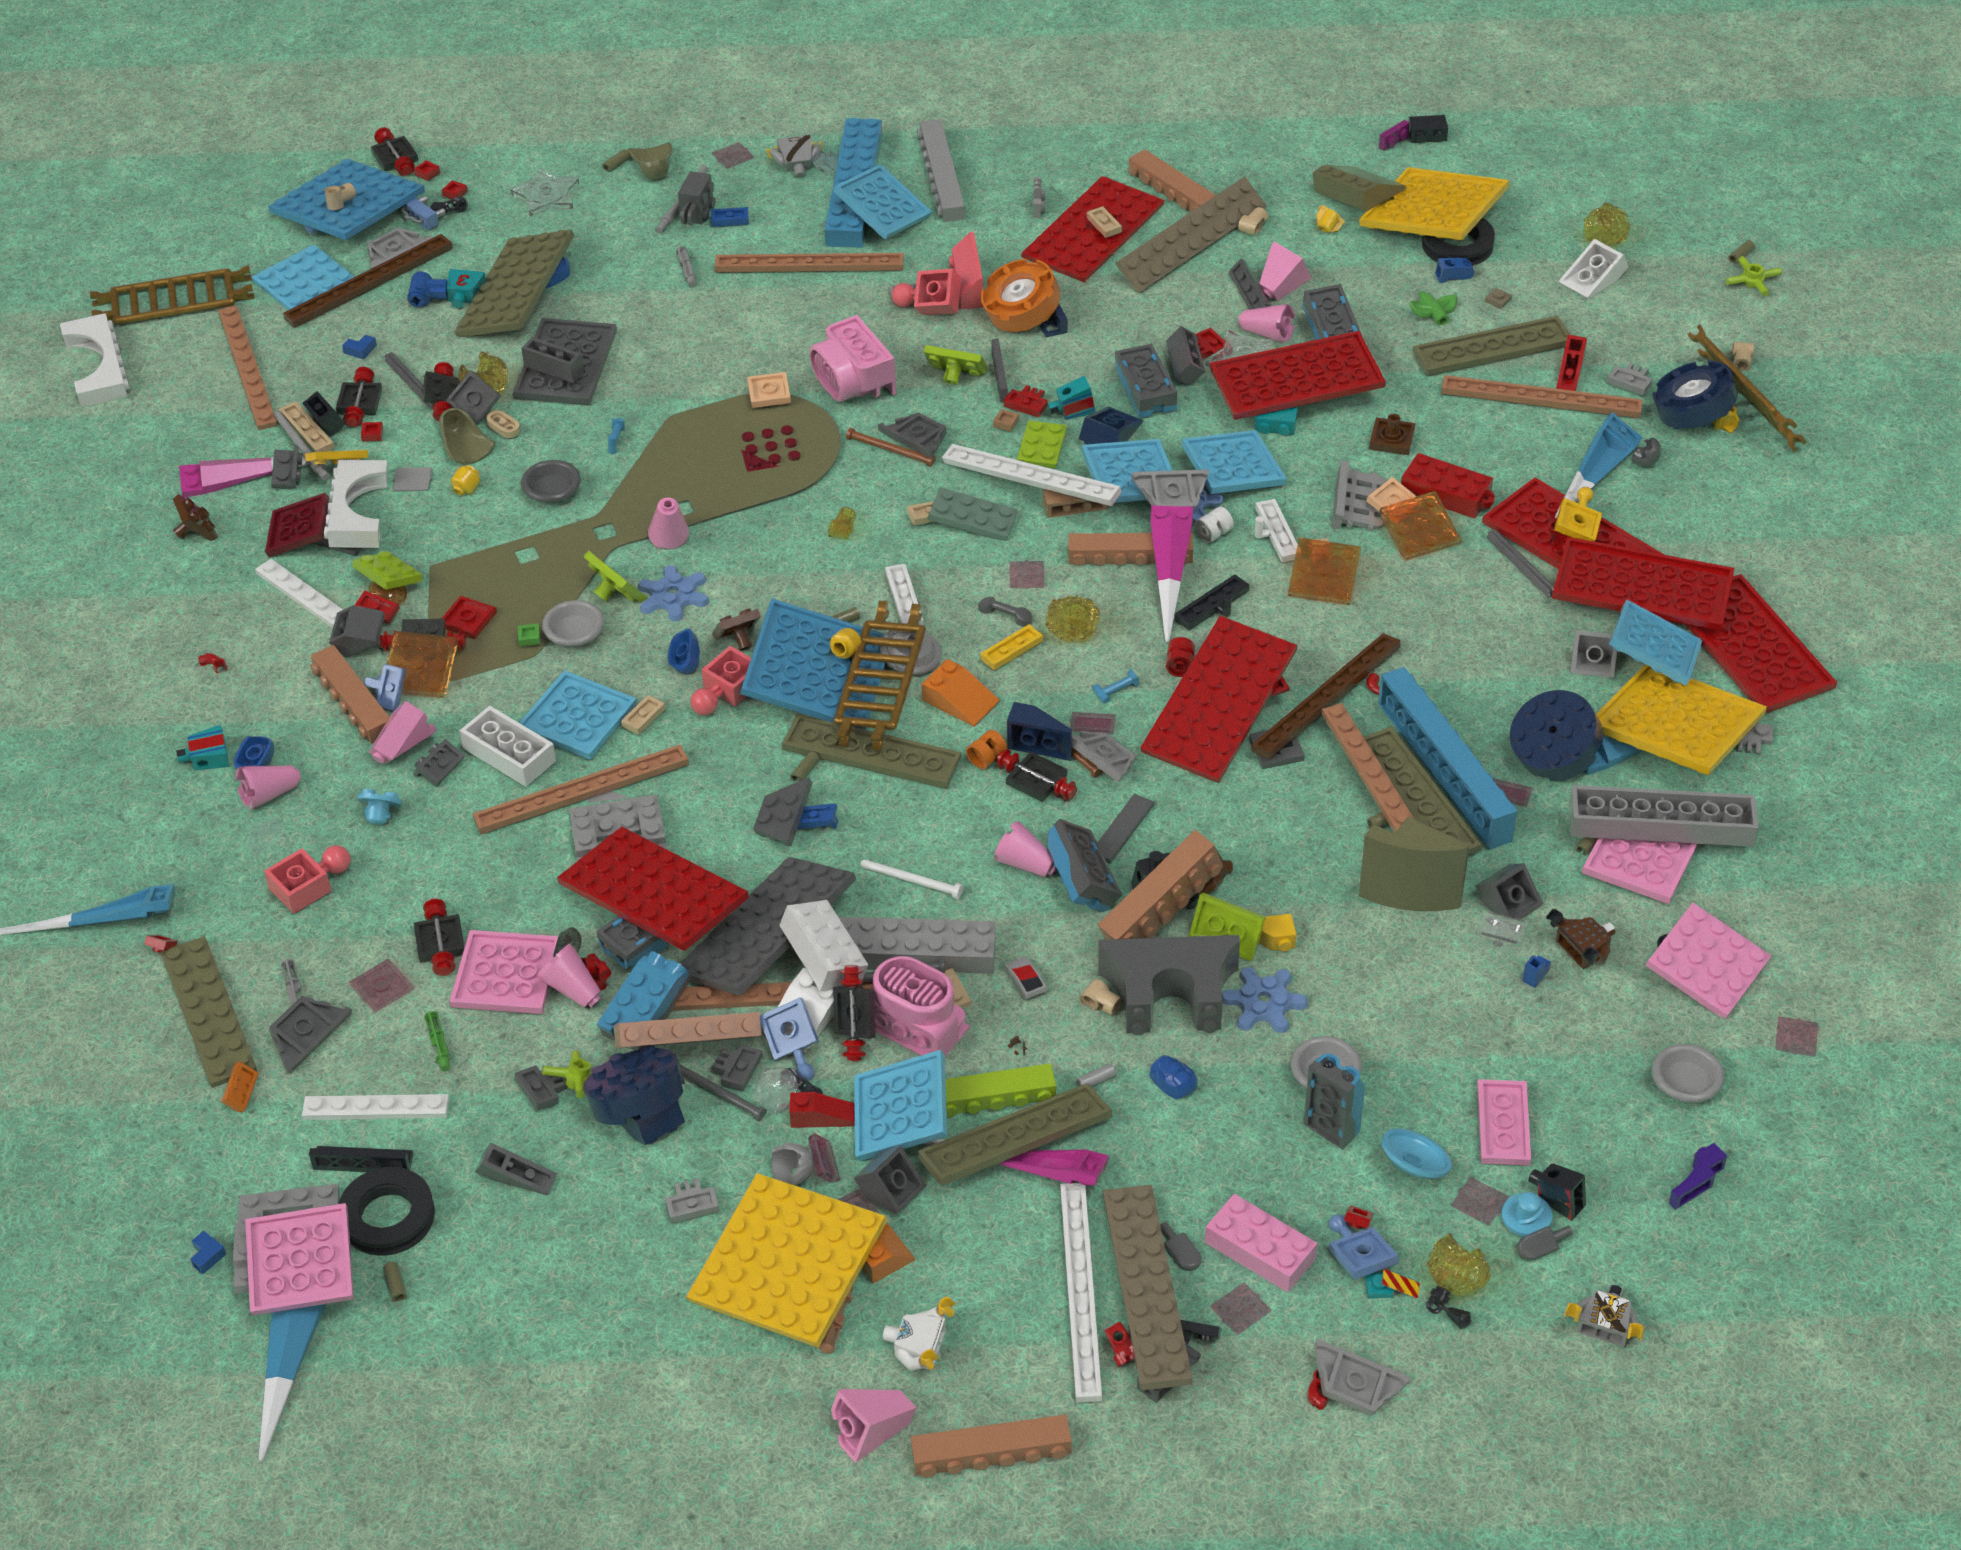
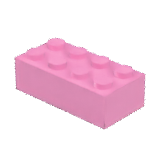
M1236 1194L1232 1195L1208 1223L1205 1231L1206 1244L1286 1292L1293 1288L1316 1260L1317 1242Z

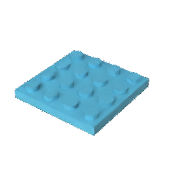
M881 164L835 185L833 192L885 240L925 220L932 213L925 204Z
M316 245L309 246L252 276L254 283L287 310L354 278L351 273Z
M1256 430L1182 439L1181 446L1195 469L1209 470L1205 485L1210 494L1275 487L1286 484L1287 478Z
M1159 439L1082 445L1081 452L1092 479L1120 486L1122 493L1114 503L1147 500L1131 479L1133 472L1173 471Z
M1626 600L1622 606L1609 645L1616 651L1624 652L1631 656L1635 661L1650 666L1655 672L1663 673L1674 682L1682 683L1686 686L1691 678L1702 640L1635 603Z
M564 670L519 723L552 742L554 746L591 760L620 726L621 720L635 708L637 698Z
M941 1050L854 1075L855 1157L859 1161L874 1158L880 1152L899 1145L902 1149L947 1137L945 1054Z

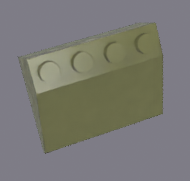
M1323 165L1313 172L1314 190L1316 192L1366 212L1406 189V185L1354 166Z

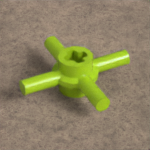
M1741 256L1738 262L1744 269L1742 275L1726 278V284L1732 285L1744 282L1748 287H1757L1762 296L1766 297L1769 295V290L1763 283L1765 278L1781 275L1782 270L1780 267L1764 270L1761 265L1756 263L1749 264L1747 259Z
M575 1050L571 1053L572 1060L566 1068L543 1065L542 1075L565 1077L566 1085L575 1090L577 1098L585 1096L584 1084L592 1073L590 1070L591 1064L587 1060L581 1059L579 1051Z

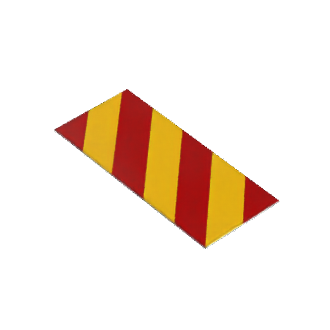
M1387 1269L1383 1270L1382 1285L1418 1299L1419 1282Z

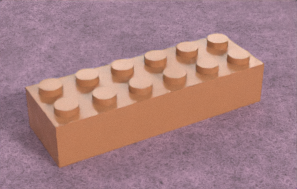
M1194 830L1098 924L1104 939L1154 938L1156 932L1163 925L1168 924L1176 912L1183 909L1196 893L1203 890L1205 884L1212 877H1216L1220 873L1223 865L1215 845L1197 830Z

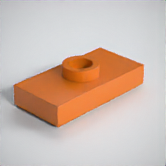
M241 1061L237 1062L234 1065L221 1102L237 1112H244L259 1073Z

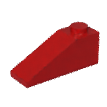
M1567 335L1556 389L1576 391L1585 357L1587 337Z
M790 1092L789 1114L791 1128L855 1127V1103L816 1092Z

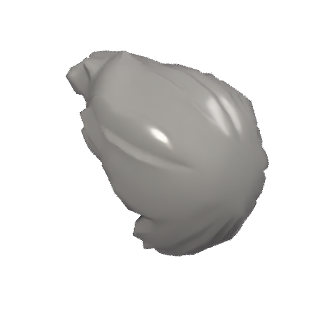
M786 1142L783 1145H776V1148L772 1149L771 1166L773 1167L772 1173H774L773 1177L775 1179L797 1186L808 1179L813 1173V1155L808 1148ZM794 1168H798L794 1174L790 1175Z

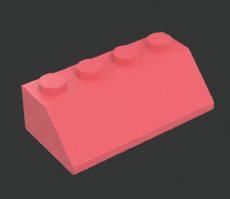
M969 232L952 248V256L949 257L950 268L954 269L961 276L959 298L961 309L983 307L981 302L983 277L974 232Z

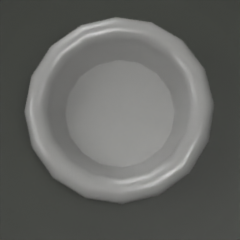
M581 600L565 601L555 605L546 613L542 620V630L546 637L557 645L567 647L581 646L591 642L600 635L605 625L604 615L601 610L592 603Z
M888 631L883 638L914 640L916 633ZM925 632L913 675H924L932 672L940 664L942 656L940 645L927 632ZM879 646L881 654L909 656L911 649ZM887 663L888 666L898 672L905 671V664Z
M1329 1036L1313 1037L1296 1048L1292 1054L1290 1066L1294 1078L1301 1086L1307 1089L1309 1066L1323 1054L1336 1055L1340 1060V1066H1352L1361 1075L1362 1063L1360 1055L1352 1045L1340 1038Z
M1677 1044L1666 1047L1656 1055L1652 1064V1075L1658 1088L1670 1098L1681 1102L1698 1103L1709 1100L1720 1092L1725 1081L1724 1069L1717 1057L1708 1050L1693 1044Z

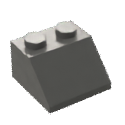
M1525 863L1509 864L1475 885L1484 905L1506 925L1513 924L1543 904Z
M900 1145L880 1152L854 1177V1180L867 1199L894 1214L899 1213L926 1186Z

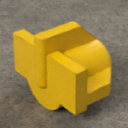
M1325 205L1318 206V212L1316 213L1317 227L1326 233L1339 231L1345 220L1337 212L1327 208Z
M1733 406L1726 416L1711 422L1715 425L1714 430L1717 431L1720 428L1731 434L1738 428L1740 419L1737 415V408Z

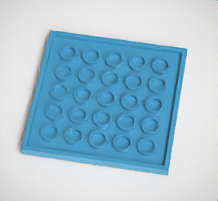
M344 159L341 163L329 168L323 174L317 175L313 180L302 184L301 187L290 191L286 196L275 200L268 208L272 214L348 240L424 193L425 188L424 185L415 181L404 179L389 172L352 161L351 159ZM348 182L351 183L356 190V198L345 202L344 207L339 210H329L326 203L325 188L341 186Z
M771 598L740 694L828 722H834V716L853 656L848 659H841L834 655L830 648V640L834 634L843 628L854 629L860 636L863 627ZM871 630L869 634L872 637H883L885 635ZM866 645L864 652L881 654L879 646ZM861 660L859 668L883 670L885 663ZM856 676L854 684L879 686L880 679ZM851 692L849 700L874 703L876 695ZM846 709L844 717L869 719L871 711Z

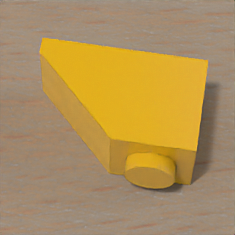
M1292 915L1266 916L1259 943L1272 951H1288L1291 948H1296L1297 934Z

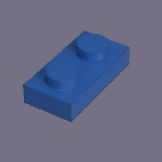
M748 207L711 209L712 227L749 224Z

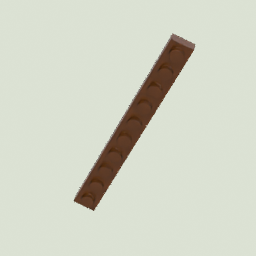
M439 234L284 312V319L295 328L452 249V242L442 234Z
M1382 633L1251 745V751L1270 759L1322 715V709L1336 703L1401 647L1400 640Z

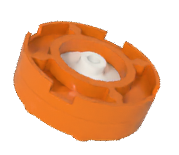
M1019 259L1003 265L987 279L989 284L985 291L984 289L981 291V302L995 327L1008 332L1029 331L1031 328L1047 321L1060 302L1061 291L1051 268L1046 263L1040 260H1036L1037 263L1027 262L1026 259Z

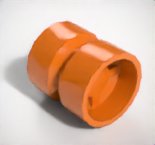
M989 729L979 737V740L974 741L966 748V755L972 764L984 770L997 759L1000 752L1007 749V744L997 731Z

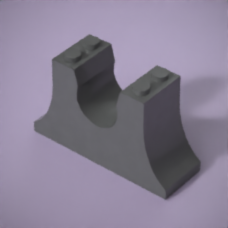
M1239 935L1099 940V976L1110 982L1120 997L1123 998L1126 1032L1135 1035L1150 1032L1153 1023L1154 1004L1164 997H1179L1191 1005L1193 1009L1192 1019L1197 1031L1214 1032L1215 1030H1221L1222 988L1228 978L1238 971L1240 938Z

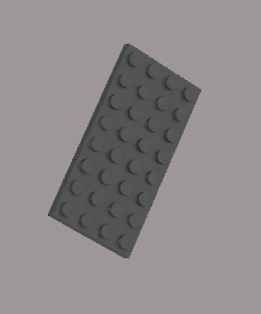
M793 857L785 859L773 873L769 874L754 889L744 903L728 915L716 929L711 931L680 962L692 978L690 982L741 996L791 946V943L780 927L787 905L828 900L830 905H832L857 880L854 872Z

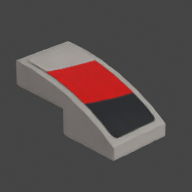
M1026 956L1004 964L1008 975L1016 982L1017 989L1026 999L1047 991L1043 979Z

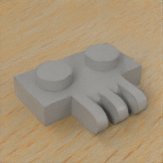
M1040 177L1034 178V218H1041V212H1045V189H1042Z
M1629 363L1626 369L1616 366L1608 376L1607 383L1642 396L1652 385V378L1646 377L1649 369L1644 368L1640 372L1641 366L1637 365L1633 370L1634 364Z
M1756 723L1738 743L1737 751L1742 752L1743 746H1747L1746 753H1751L1752 747H1755V754H1760L1761 744L1772 745L1773 725Z
M698 1178L693 1179L694 1187H690L689 1180L684 1181L685 1189L681 1190L679 1182L674 1183L676 1196L665 1198L671 1223L719 1212L714 1187L701 1189Z

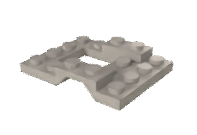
M657 794L569 808L577 861L598 845V841L605 840L621 826L667 849Z
M339 1184L239 1196L238 1224L235 1225L233 1264L235 1268L233 1287L235 1294L249 1292L245 1219L339 1204Z

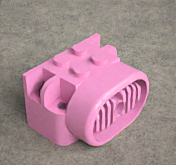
M858 315L829 325L826 328L827 339L811 346L810 360L814 373L834 400L843 402L868 393L877 398L880 396V389L884 387L892 395H896L895 358Z
M907 956L887 959L875 970L873 987L870 990L874 991L876 1032L919 1055L941 1050L946 1057L970 1028V1025L964 1022V1010L954 1004V988L949 977L941 971Z

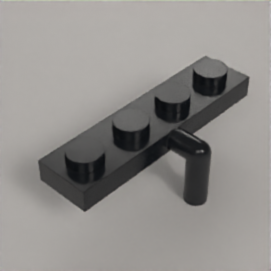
M1234 574L1176 612L1174 620L1186 629L1191 630L1216 612L1229 617L1231 615L1232 602L1247 593L1250 585Z

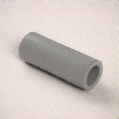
M1110 1063L1076 1078L1078 1086L1088 1083L1093 1087L1116 1077L1117 1074L1114 1066Z

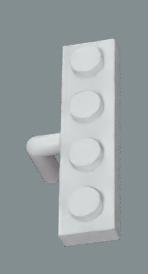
M1276 500L1257 502L1255 509L1259 517L1255 519V537L1258 539L1269 537L1282 563L1301 559L1302 552Z

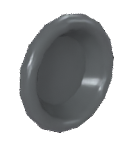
M546 460L530 466L523 473L520 483L522 491L529 498L538 502L552 503L570 497L579 488L581 478L579 471L572 464L563 460Z

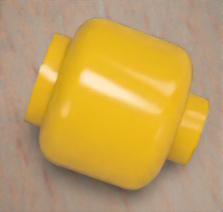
M466 465V467L460 466L450 480L453 491L461 496L464 493L472 494L481 481L479 472L469 465Z
M851 628L839 630L830 640V648L833 654L841 659L852 657L861 644V637Z

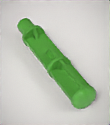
M429 1011L425 1014L424 1018L432 1045L437 1046L439 1052L436 1056V1062L440 1064L442 1071H448L450 1069V1055L439 1015L436 1011ZM435 1019H438L440 1030L437 1029ZM428 1021L431 1023L432 1032L430 1031Z

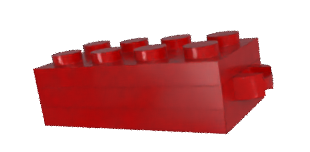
M1417 453L1401 479V484L1421 501L1476 519L1482 509L1491 508L1495 501V495L1492 492L1493 477L1421 453Z

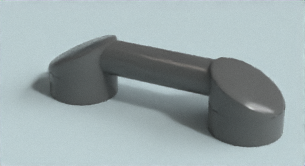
M986 597L978 604L979 611L984 614L992 613L996 609L1016 616V623L1019 626L1025 627L1028 624H1032V614L1026 608H1016L998 602L994 597Z

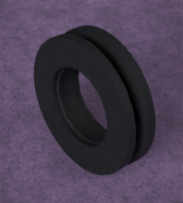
M1481 218L1468 233V235L1476 240L1474 243L1457 246L1444 242L1441 238L1425 235L1422 238V248L1426 255L1437 263L1439 258H1467L1472 266L1484 262L1492 254L1495 232L1492 225L1486 219Z
M382 1167L360 1175L347 1186L339 1200V1204L346 1203L348 1207L350 1244L357 1250L370 1255H393L410 1249L427 1235L435 1217L434 1202L426 1181L417 1173L400 1167ZM400 1195L411 1204L409 1214L393 1226L384 1228L373 1227L362 1219L366 1206L380 1196Z

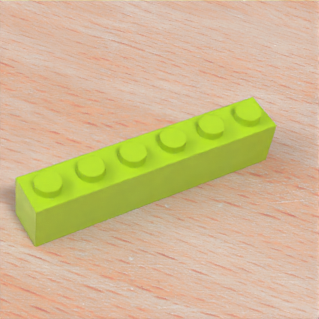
M1051 1063L946 1079L947 1117H953L956 1114L966 1112L975 1114L980 1110L986 1109L1000 1110L1006 1106L1013 1105L1022 1107L1028 1103L1041 1102L1056 1096V1082Z

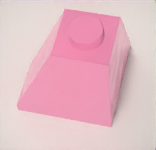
M1274 241L1259 284L1267 299L1273 298L1278 301L1310 280L1311 276L1302 257Z
M405 701L394 710L368 753L372 754V758L379 763H389L430 737L437 729L433 724L428 725L426 722L428 717L424 712Z
M838 1390L831 1412L833 1420L838 1419L841 1434L837 1435L839 1445L856 1463L911 1423L917 1407L901 1390Z

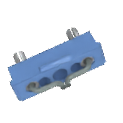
M427 196L419 199L414 198L401 206V212L406 215L404 216L406 220L412 219L426 230H431V228L439 225L438 217L446 214L443 208L433 211L424 203L428 202Z

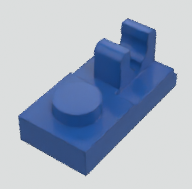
M837 804L805 806L797 829L814 827L825 829L829 825L836 829L838 825V818L836 816Z

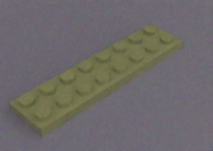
M1553 316L1413 346V353L1426 375L1429 376L1565 347L1567 335H1570L1559 316Z
M802 714L796 715L782 742V750L807 755L812 751L820 759L945 789L948 788L961 760V752L886 734L884 735L882 750H873L874 741H871V735L874 731L852 727L848 747H841L838 744L840 738H837V732L841 725Z
M1392 727L1364 736L1367 744L1415 820L1468 844V855L1481 851L1482 844Z
M203 936L171 947L169 950L161 951L211 1088L227 1083L234 1065L239 1061L257 1071L206 937Z
M1086 1083L918 1151V1159L936 1181L943 1186L1112 1117V1109Z

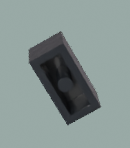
M1445 115L1409 117V137L1411 143L1447 141L1448 124Z
M318 391L302 403L330 437L345 425V422Z

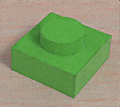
M539 623L518 626L519 647L541 644Z

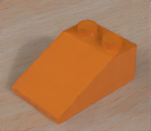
M946 659L922 683L923 701L973 727L1000 702L965 667L949 659Z

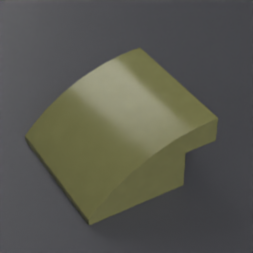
M1407 817L1395 833L1374 824L1364 837L1359 897L1402 910L1444 911L1458 909L1462 904L1469 845L1411 817Z

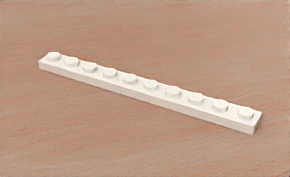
M952 444L942 457L943 462L946 464L1112 506L1122 493L1120 486L955 444Z
M1081 1183L1060 1184L1076 1403L1102 1401L1086 1188Z

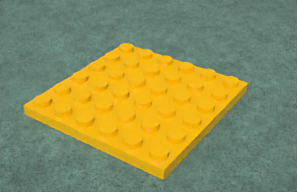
M1407 167L1395 180V182L1406 185V189L1365 212L1359 219V224L1369 229L1378 228L1385 231L1393 230L1402 233H1415L1420 236L1429 235L1436 238L1444 237L1453 240H1463L1510 187L1509 180Z
M1645 664L1596 715L1601 722L1604 735L1614 738L1619 742L1632 745L1637 749L1655 754L1660 758L1673 761L1678 765L1696 770L1701 774L1710 775L1765 715L1767 706L1690 678L1686 686L1682 683H1676L1667 675L1655 672L1650 666Z
M756 1173L686 1298L688 1301L819 1348L886 1225V1216Z

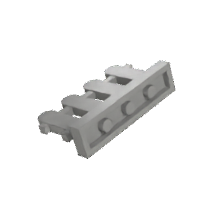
M1341 460L1336 478L1331 529H1340L1341 523L1347 524V527L1354 525L1367 528V531L1370 532L1373 529H1380L1383 521L1378 517H1374V515L1378 516L1381 513L1364 500H1367L1371 493L1387 482L1386 479L1374 472L1372 475L1358 472V469L1355 468L1349 470V461Z

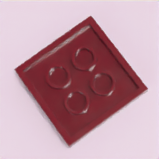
M785 425L781 428V433L783 435H790L793 433V428ZM769 428L761 432L762 437L765 439L772 438L774 435L773 430ZM744 432L742 440L744 442H751L754 440V434L752 432ZM787 438L785 440L787 448H794L797 445V441L794 438ZM768 441L765 444V449L769 452L775 451L777 443ZM754 444L747 445L745 447L746 451L741 449L747 472L779 467L776 465L781 461L779 454H771L769 461L754 455L758 451L757 446ZM796 450L790 451L788 453L789 460H799L800 452Z
M326 492L272 511L265 553L268 557L281 555L284 552L298 549L323 539L330 499Z

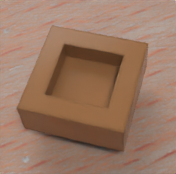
M1001 409L993 420V427L1012 432L1019 421V414Z

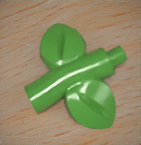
M1421 291L1419 293L1420 301H1411L1409 305L1418 316L1422 318H1430L1432 316L1437 325L1440 326L1449 322L1447 314L1455 310L1458 297L1452 294L1436 300L1430 293Z

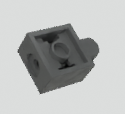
M690 171L678 192L680 221L682 224L702 225L704 220L709 218L710 209L715 207L716 202L715 197H713L714 183L712 182L711 174Z

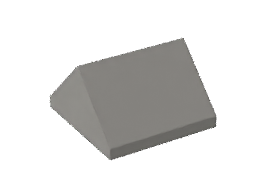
M1576 630L1570 673L1614 678L1617 651L1609 645L1612 634Z

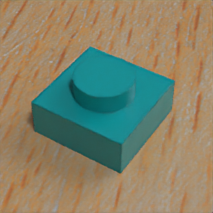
M1371 1273L1365 1276L1368 1299L1393 1298V1289L1382 1285L1383 1273Z

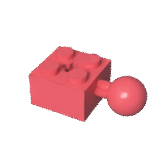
M954 269L917 271L916 289L910 284L900 283L892 290V300L897 306L902 308L909 307L914 303V308L922 315L958 313L961 276Z
M729 646L702 669L704 688L696 690L690 699L693 711L702 716L712 714L717 708L719 697L735 707L747 696L740 694L751 657Z
M333 845L324 851L322 861L317 864L301 848L264 870L268 888L295 914L331 892L327 872L332 874L343 873L350 866L351 856L346 848Z

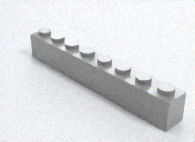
M941 119L921 121L920 129H917V137L920 140V149L923 151V160L926 165V172H928L929 183H931L932 194H934L935 205H937L938 217L942 216L943 222L965 220V205Z

